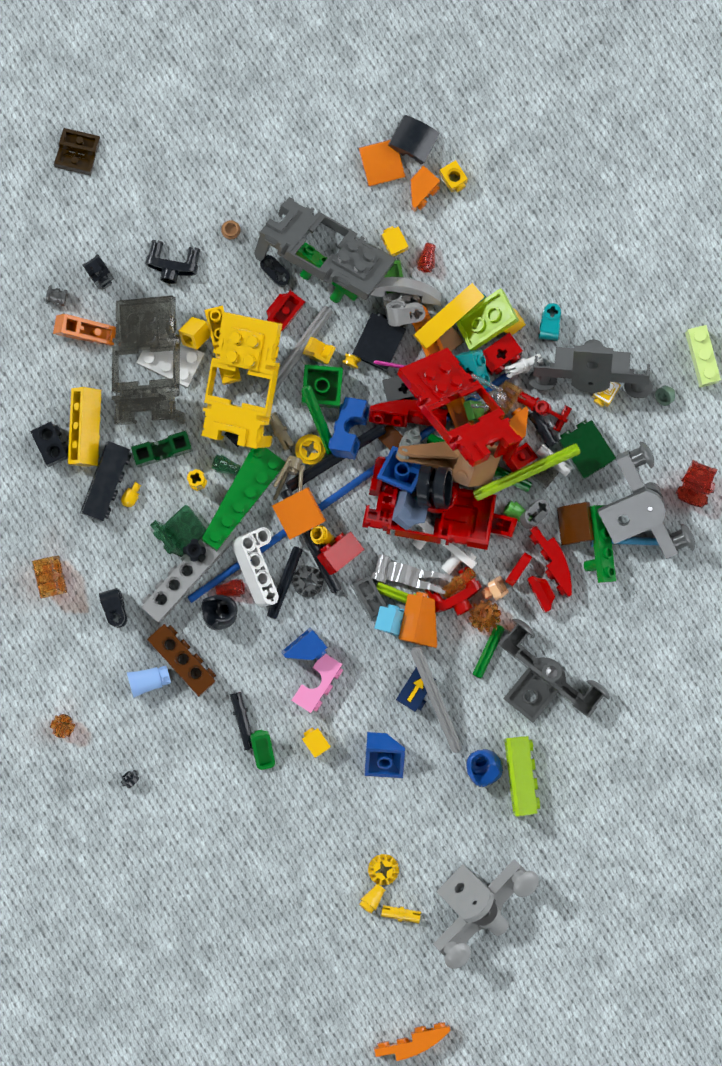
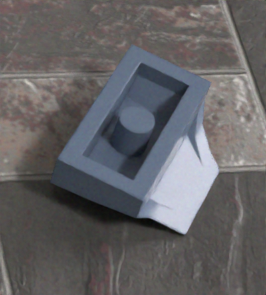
M400 490L397 495L392 520L407 530L415 524L425 523L428 508H419L417 500L404 490Z

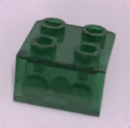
M184 505L165 524L157 520L150 524L154 530V536L164 543L163 548L169 554L173 553L179 557L184 555V546L191 543L192 539L199 541L207 530L188 505Z

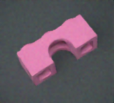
M327 654L322 656L313 666V669L318 671L322 677L321 684L315 689H309L301 685L291 701L310 713L313 710L317 712L323 703L320 701L323 694L327 696L333 687L331 685L334 678L338 679L343 672L342 664Z

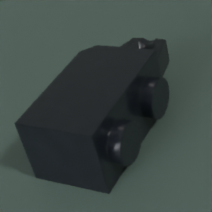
M98 254L87 263L82 264L98 289L101 287L106 289L112 284L111 281L114 278Z

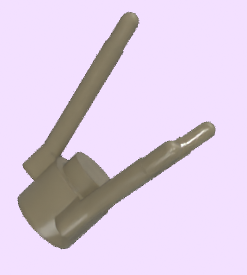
M288 456L283 469L273 485L274 487L278 486L273 500H277L288 474L296 475L299 472L298 492L302 490L305 466L302 465L303 461L300 458Z

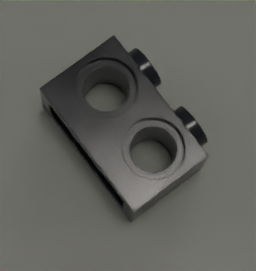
M50 421L30 431L47 467H51L68 458L69 447L66 442L62 443L59 437L62 435V432L58 425L54 426ZM45 431H52V437L49 440L43 439ZM53 448H60L59 456H51Z

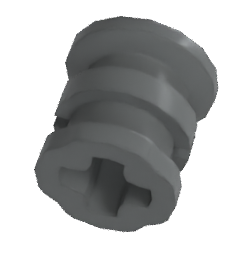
M49 285L46 294V304L53 302L55 305L59 303L61 306H65L68 291H61L60 288L52 289V286Z

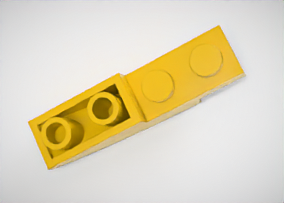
M223 305L204 310L214 349L219 347L218 340L221 334L219 332L224 312ZM238 367L237 372L219 368L223 385L242 381Z

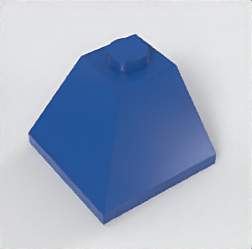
M392 446L377 479L412 494L417 489L420 468L425 465L399 461L396 458L398 448Z
M308 628L282 650L281 653L285 658L305 660L317 658L318 660L326 654L325 649L328 647L313 629Z
M367 732L365 776L403 778L405 748L387 733Z

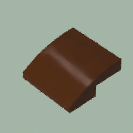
M590 502L576 503L557 508L561 546L594 540Z

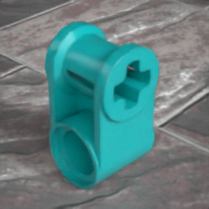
M550 303L543 309L539 339L558 341L561 308L557 304ZM551 308H553V312H556L553 317H550V313H547Z

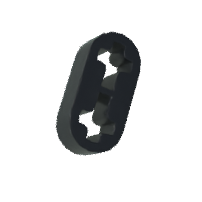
M266 255L260 262L262 271L277 286H286L290 281L289 272L275 257ZM272 260V266L275 269L272 270L270 267L265 268L264 261ZM278 271L281 275L286 274V281L283 282L281 280L278 282V276L275 272Z

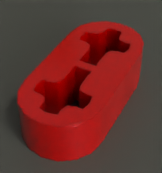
M526 552L523 553L505 580L507 584L512 587L531 561L532 556Z

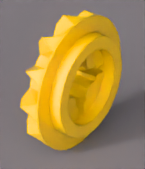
M307 434L297 441L295 453L303 461L302 463L314 465L324 457L325 448L320 437ZM314 442L313 449L316 450L318 453L312 452L309 455V457H307V450H305V448L302 447H309L310 444Z
M380 854L370 861L368 873L376 884L389 885L398 877L399 866L392 856ZM381 861L385 867L392 866L387 871V878H385L383 873H375L381 868Z

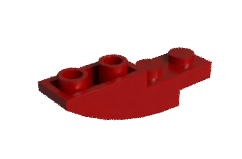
M395 400L370 406L369 422L404 428L407 427V423L432 426L417 407L418 400ZM438 408L432 411L446 428L448 410Z
M535 526L529 530L530 535L528 537L534 545L538 544L540 546L542 557L546 561L550 560V563L545 566L547 569L545 574L551 581L554 579L558 584L556 589L562 597L565 595L568 598L572 595V583L565 556L556 539L552 537L547 541L538 527Z

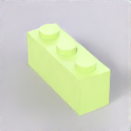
M707 325L688 329L685 334L699 387L719 383L721 378Z

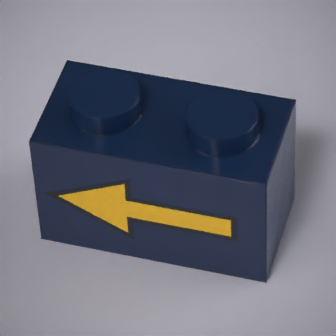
M417 667L396 698V701L414 712L417 709L421 711L427 702L424 700L427 691Z

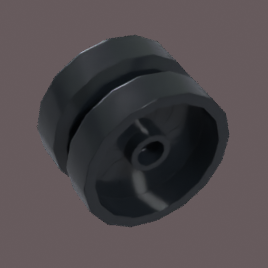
M421 466L417 480V503L419 508H431L433 504L436 509L449 508L453 487L452 470L450 467H438L435 471L433 466Z

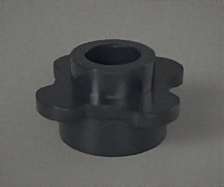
M192 539L191 543L183 547V553L187 554L192 562H196L198 557L206 552V548L201 546L197 539Z
M136 770L128 771L122 776L121 783L123 787L131 788L138 782L139 777Z

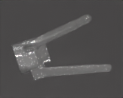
M471 374V377L493 389L488 392L499 407H503L506 402V393L502 392L503 388L497 387L475 374ZM471 393L467 395V397L482 399L479 394ZM486 403L471 404L472 408H489Z

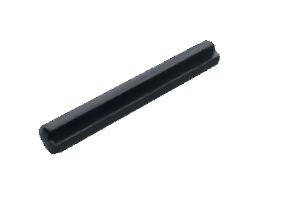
M294 546L277 587L278 601L270 605L267 616L272 619H276L302 555L303 549Z

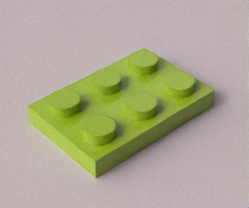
M500 288L476 304L456 324L469 350L475 351L517 323L519 319L504 290Z

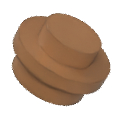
M233 220L226 221L221 228L222 235L230 240L237 238L240 234L239 224Z

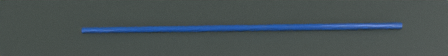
M504 373L499 376L485 390L490 393L510 379L507 377L510 373ZM475 393L465 402L469 400L479 401L482 398L478 393ZM449 413L447 414V423L451 420ZM429 426L420 432L421 441L435 432L436 429L433 426ZM375 465L319 503L320 510L323 511L370 478L374 473ZM284 529L271 537L268 544L259 548L261 554L287 536ZM238 561L187 597L191 603L241 569Z

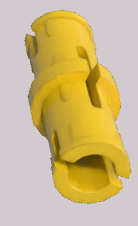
M383 905L381 917L397 919L398 922L408 921L419 924L421 911L404 909L402 906L398 908Z

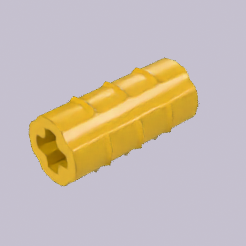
M195 469L188 473L187 480L193 490L198 491L205 488L207 480L202 471ZM198 476H199V478L201 479V481H200V482L197 481V482L195 483V482L193 481V479H194V478L197 479Z

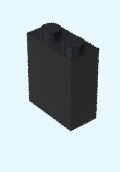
M378 312L376 314L371 313L352 355L360 358L361 361L387 372L389 366L374 364V361L392 362L406 333V328H404V325L391 326L388 324L385 315Z

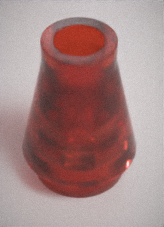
M425 243L416 263L419 271L430 273L435 268L436 246L434 244Z
M236 578L215 587L217 595L241 597V595L245 594V586L242 579L238 580Z

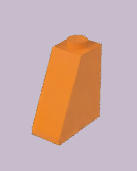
M416 592V595L408 594L399 640L437 648L435 599L428 598V594Z

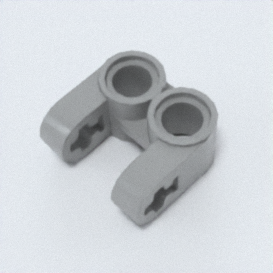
M388 293L384 295L385 316L388 318L389 325L402 326L404 324L420 322L424 319L425 310L420 304L421 300L418 295L404 293ZM411 297L414 298L413 303H409ZM416 309L419 311L418 315H414Z

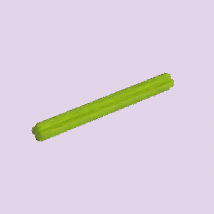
M573 444L474 490L473 494L476 500L479 501L581 453L577 444Z

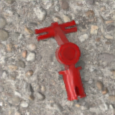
M524 391L520 393V396L526 400L518 397V403L531 408L532 412L536 411L542 416L551 414L558 420L553 429L558 432L561 431L564 423L568 421L567 417L572 408L565 405L559 415L552 411L551 405L548 402L541 400L539 397L534 398Z

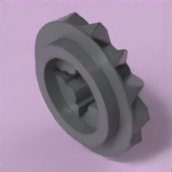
M311 566L298 569L293 577L294 589L298 594L305 597H312L318 594L323 587L321 572ZM311 573V581H313V583H315L316 585L309 584L308 587L304 589L305 582L300 578H308V576H310Z

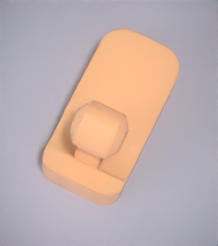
M498 576L488 583V587L483 588L481 593L484 599L494 597L498 600L507 595L509 591L502 577Z

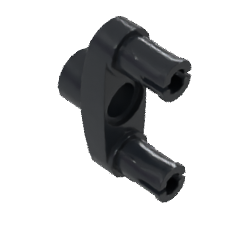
M156 240L151 241L150 252L146 257L145 264L161 272L160 280L162 282L176 284L178 275L193 276L197 274V262L201 251L199 248L195 247L194 250L193 247H189L186 262L183 263L161 259L163 242L159 240L158 243H156Z

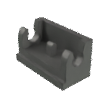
M370 575L352 584L351 587L369 620L378 615L380 606L387 607Z

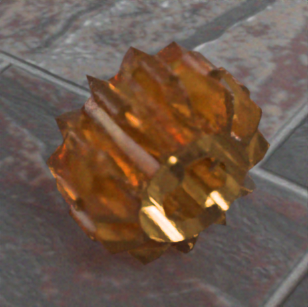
M489 599L486 603L480 600V605L474 603L475 609H469L471 614L469 621L472 622V627L478 628L481 633L484 629L490 632V627L496 629L495 623L501 622L499 618L501 611L498 610V605L496 603L492 604Z

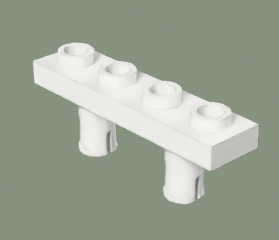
M427 515L425 523H419L418 525L422 527V533L433 534L434 525L431 523L433 520ZM441 539V544L451 551L452 554L441 567L449 575L460 562H464L471 569L478 563L475 560L477 556L469 550L465 552L461 548L462 544L452 542L448 546L445 545L446 540ZM414 540L412 542L419 550L427 543L421 540Z

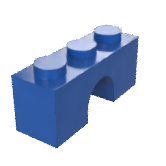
M345 397L344 402L340 405V415L334 424L333 437L329 440V449L335 457L356 459L361 442L355 434H350L349 431L355 425L366 426L370 411V405L367 400Z

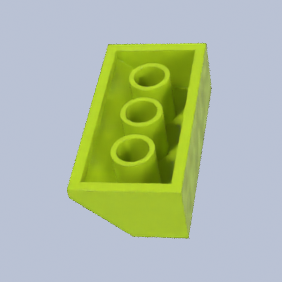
M528 736L505 738L513 816L537 814V809H540L539 797L535 796V790H538L537 778H533V770H536L535 759H531L530 751H533L532 739L529 740Z

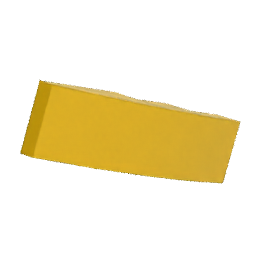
M471 283L413 336L427 349L485 296Z

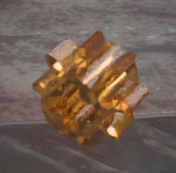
M61 714L59 717L55 715L50 728L54 729L53 734L56 737L65 738L66 736L70 737L76 725L72 724L70 716Z

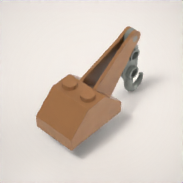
M407 423L413 429L406 431L400 441L396 453V458L399 461L433 466L435 468L450 467L453 481L467 487L484 486L492 482L501 456L497 458L493 456L498 446L493 445L491 447L488 445L487 448L491 452L488 460L472 467L458 449L453 451L445 441L419 444L421 441L420 426L415 423Z

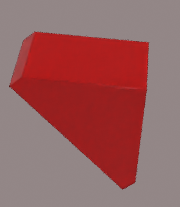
M494 513L491 533L511 540L518 519Z

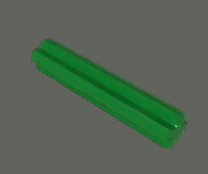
M498 624L494 626L473 671L475 677H483L505 630L503 626Z

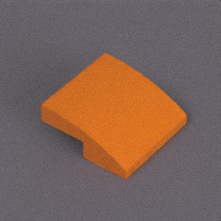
M390 140L359 148L368 186L405 177L400 154L388 146Z
M309 487L272 505L289 540L326 521Z

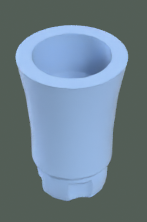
M167 666L127 672L133 698L171 684Z

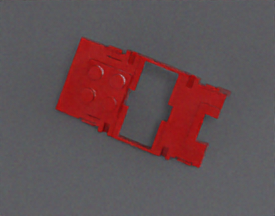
M448 348L399 368L397 375L418 400L417 407L453 451L458 449L472 467L488 460L491 452L487 446L490 445L492 447L496 441H499V445L493 455L495 458L503 455V458L508 460L514 456L520 442L523 440L522 437L517 435L512 427H510V419L508 417L503 419L505 416L503 410L478 380L473 382L475 376L465 372L459 365L460 362ZM477 392L492 412L479 417L478 420L480 422L470 425L466 423L448 432L432 411L449 404L455 399Z
M379 456L376 459L369 495L378 496L376 510L370 509V505L366 506L362 527L383 529V531H387L386 534L390 535V530H394V536L440 544L441 539L446 540L445 545L448 546L449 543L452 544L454 542L467 545L468 547L488 550L497 495L492 494L477 501L473 494L474 490L459 488V483L453 482L458 495L457 501L451 509L442 512L441 519L436 518L433 534L405 530L392 520L397 495L402 489L377 479L386 458Z

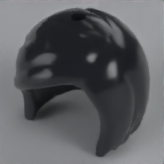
M214 595L203 599L201 605L202 615L208 628L215 631L224 630L236 621L237 604L231 597L227 595Z

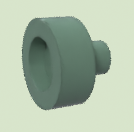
M666 385L660 387L655 392L656 400L663 406L671 404L675 400V390Z

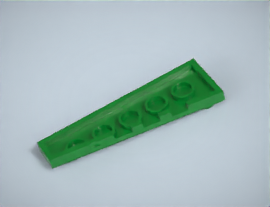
M266 447L251 448L203 535L202 541L217 552L281 472L286 462Z

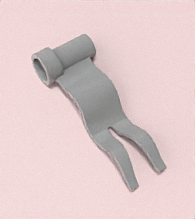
M379 554L376 569L372 573L371 579L375 582L376 580L380 581L383 584L386 583V580L399 582L414 588L431 590L445 595V590L423 582L419 578L449 580L450 576L434 571L421 570L403 563L392 562L389 556Z

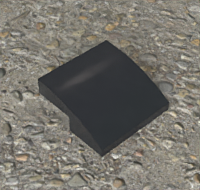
M404 115L388 146L402 156L407 154L422 165L425 163L440 133L429 125Z

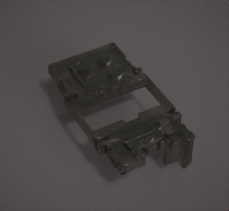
M171 295L116 301V335L112 339V342L116 344V346L112 347V392L116 393V396H112V400L116 404L114 424H136L135 412L152 411V421L172 420L179 424H184L186 416L184 412L176 409L175 397L180 395V335L175 333L177 322L176 297ZM150 350V352L173 351V378L149 380V385L139 386L138 381L119 383V355L139 354V351Z

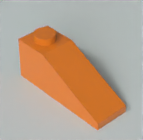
M68 314L56 315L53 334L114 346L117 327Z

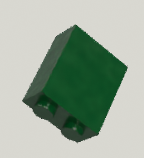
M592 420L580 422L576 425L578 429L573 432L570 430L560 435L561 439L558 441L562 449L573 444L578 445L581 453L569 460L582 480L616 460L615 455Z

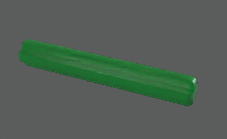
M310 385L304 386L301 392L326 453L332 454L329 449V440L332 436L312 387Z

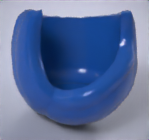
M488 749L477 750L471 753L467 759V773L476 786L485 787L501 778L503 764L495 752Z

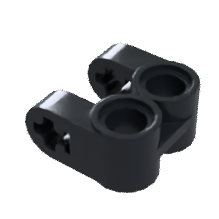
M114 588L99 593L100 602L108 623L116 628L124 627L127 624L128 618L120 589ZM114 613L121 616V618L118 619V623L113 620L116 618V615H114Z

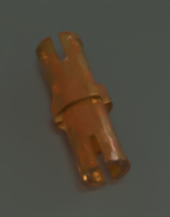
M467 568L460 575L454 576L451 582L441 588L446 591L445 595H442L445 598H449L458 590L464 589L465 585L476 577L474 570Z

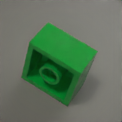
M305 365L303 387L308 385L312 387L320 407L340 409L343 368ZM302 394V406H307Z

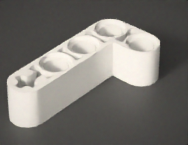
M264 527L238 536L232 542L233 551L252 597L259 607L273 605L277 603L279 597L259 549L271 540V532Z

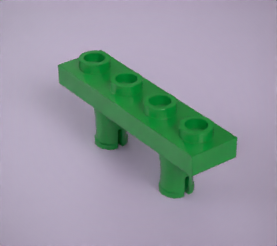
M306 242L296 253L297 256L318 268L327 259V257L323 256ZM302 269L300 276L304 280H309L312 274ZM334 282L331 283L335 286L334 291L330 295V299L334 303H339L344 294L353 301L359 297Z
M606 505L590 506L595 559L584 561L583 566L587 572L597 571L598 583L616 582L612 540L598 513V509Z

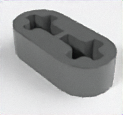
M543 499L532 503L521 514V525L526 529L536 526L549 513V504Z

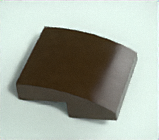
M63 128L54 167L91 176L100 136Z

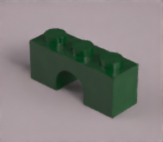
M186 430L169 435L160 441L145 442L131 447L138 468L193 452Z

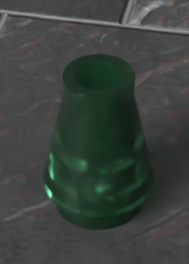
M216 454L211 469H214L215 472L236 476L241 465L236 464L222 454L221 456Z

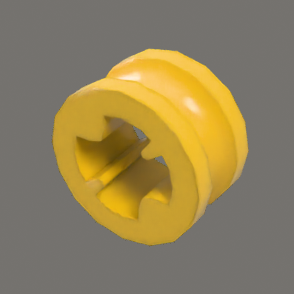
M345 353L346 359L342 363L358 369L357 363L361 359Z

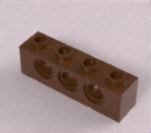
M163 624L147 640L197 696L200 697L217 682L214 679L216 674L210 668L205 669L202 666L204 661L197 653L193 655L188 650L191 647L184 639L180 641L175 636L178 632L171 625L167 627L166 624ZM171 639L174 640L176 643L175 648L167 650L166 642ZM181 654H187L189 657L188 662L184 665H181L178 661ZM194 668H199L202 672L201 677L198 679H194L191 676Z

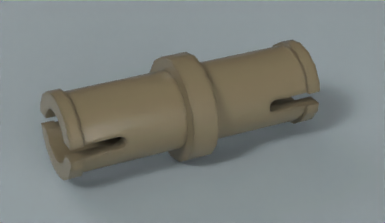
M277 412L271 413L269 424L274 431L273 435L278 438L284 451L289 450V447L291 446L292 448L295 444L287 433L288 429L286 426H283Z

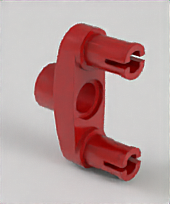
M469 566L464 568L467 576L463 569L458 571L466 585L465 589L448 599H442L440 593L433 591L434 594H432L430 590H424L429 598L435 599V613L453 608L457 616H460L473 608L468 599L474 596L482 586L479 581H476Z

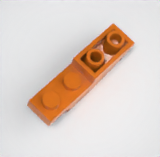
M445 1022L433 1024L434 1028L426 1029V1026L414 1028L415 1031L411 1032L412 1040H408V1037L397 1039V1043L389 1044V1041L377 1043L378 1047H374L375 1056L395 1054L396 1061L416 1056L442 1040L451 1031L450 1026L445 1025Z

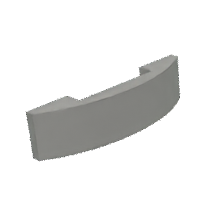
M384 277L371 293V296L384 297L385 291L422 296V303L441 305V293L437 289L410 278Z

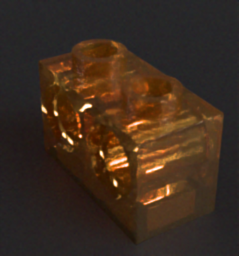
M59 555L32 561L40 598L68 593Z

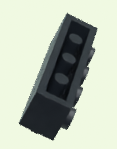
M110 441L106 442L80 514L99 521H104V518L108 519L111 508H109L110 502L115 500L118 490H115L118 482H122L125 474L122 470L124 465H128L131 459L130 449Z

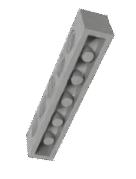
M231 533L217 552L204 543L202 537H200L198 543L206 548L205 560L203 562H192L190 557L184 554L179 566L175 565L168 572L170 576L165 581L162 579L155 586L156 591L152 595L148 594L143 599L141 607L158 623H161L232 545L236 536ZM187 566L193 568V573L190 576H184L183 570ZM179 581V589L176 591L171 590V582ZM160 595H166L167 602L164 605H159L157 602Z

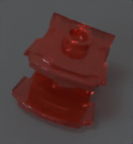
M692 460L681 480L683 485L679 486L676 491L678 499L700 508L707 505L708 497L706 495L714 493L715 483L713 479L718 469Z

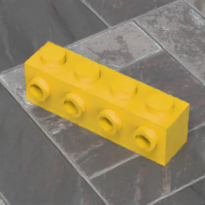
M88 387L71 388L69 465L98 466L102 400L100 389Z

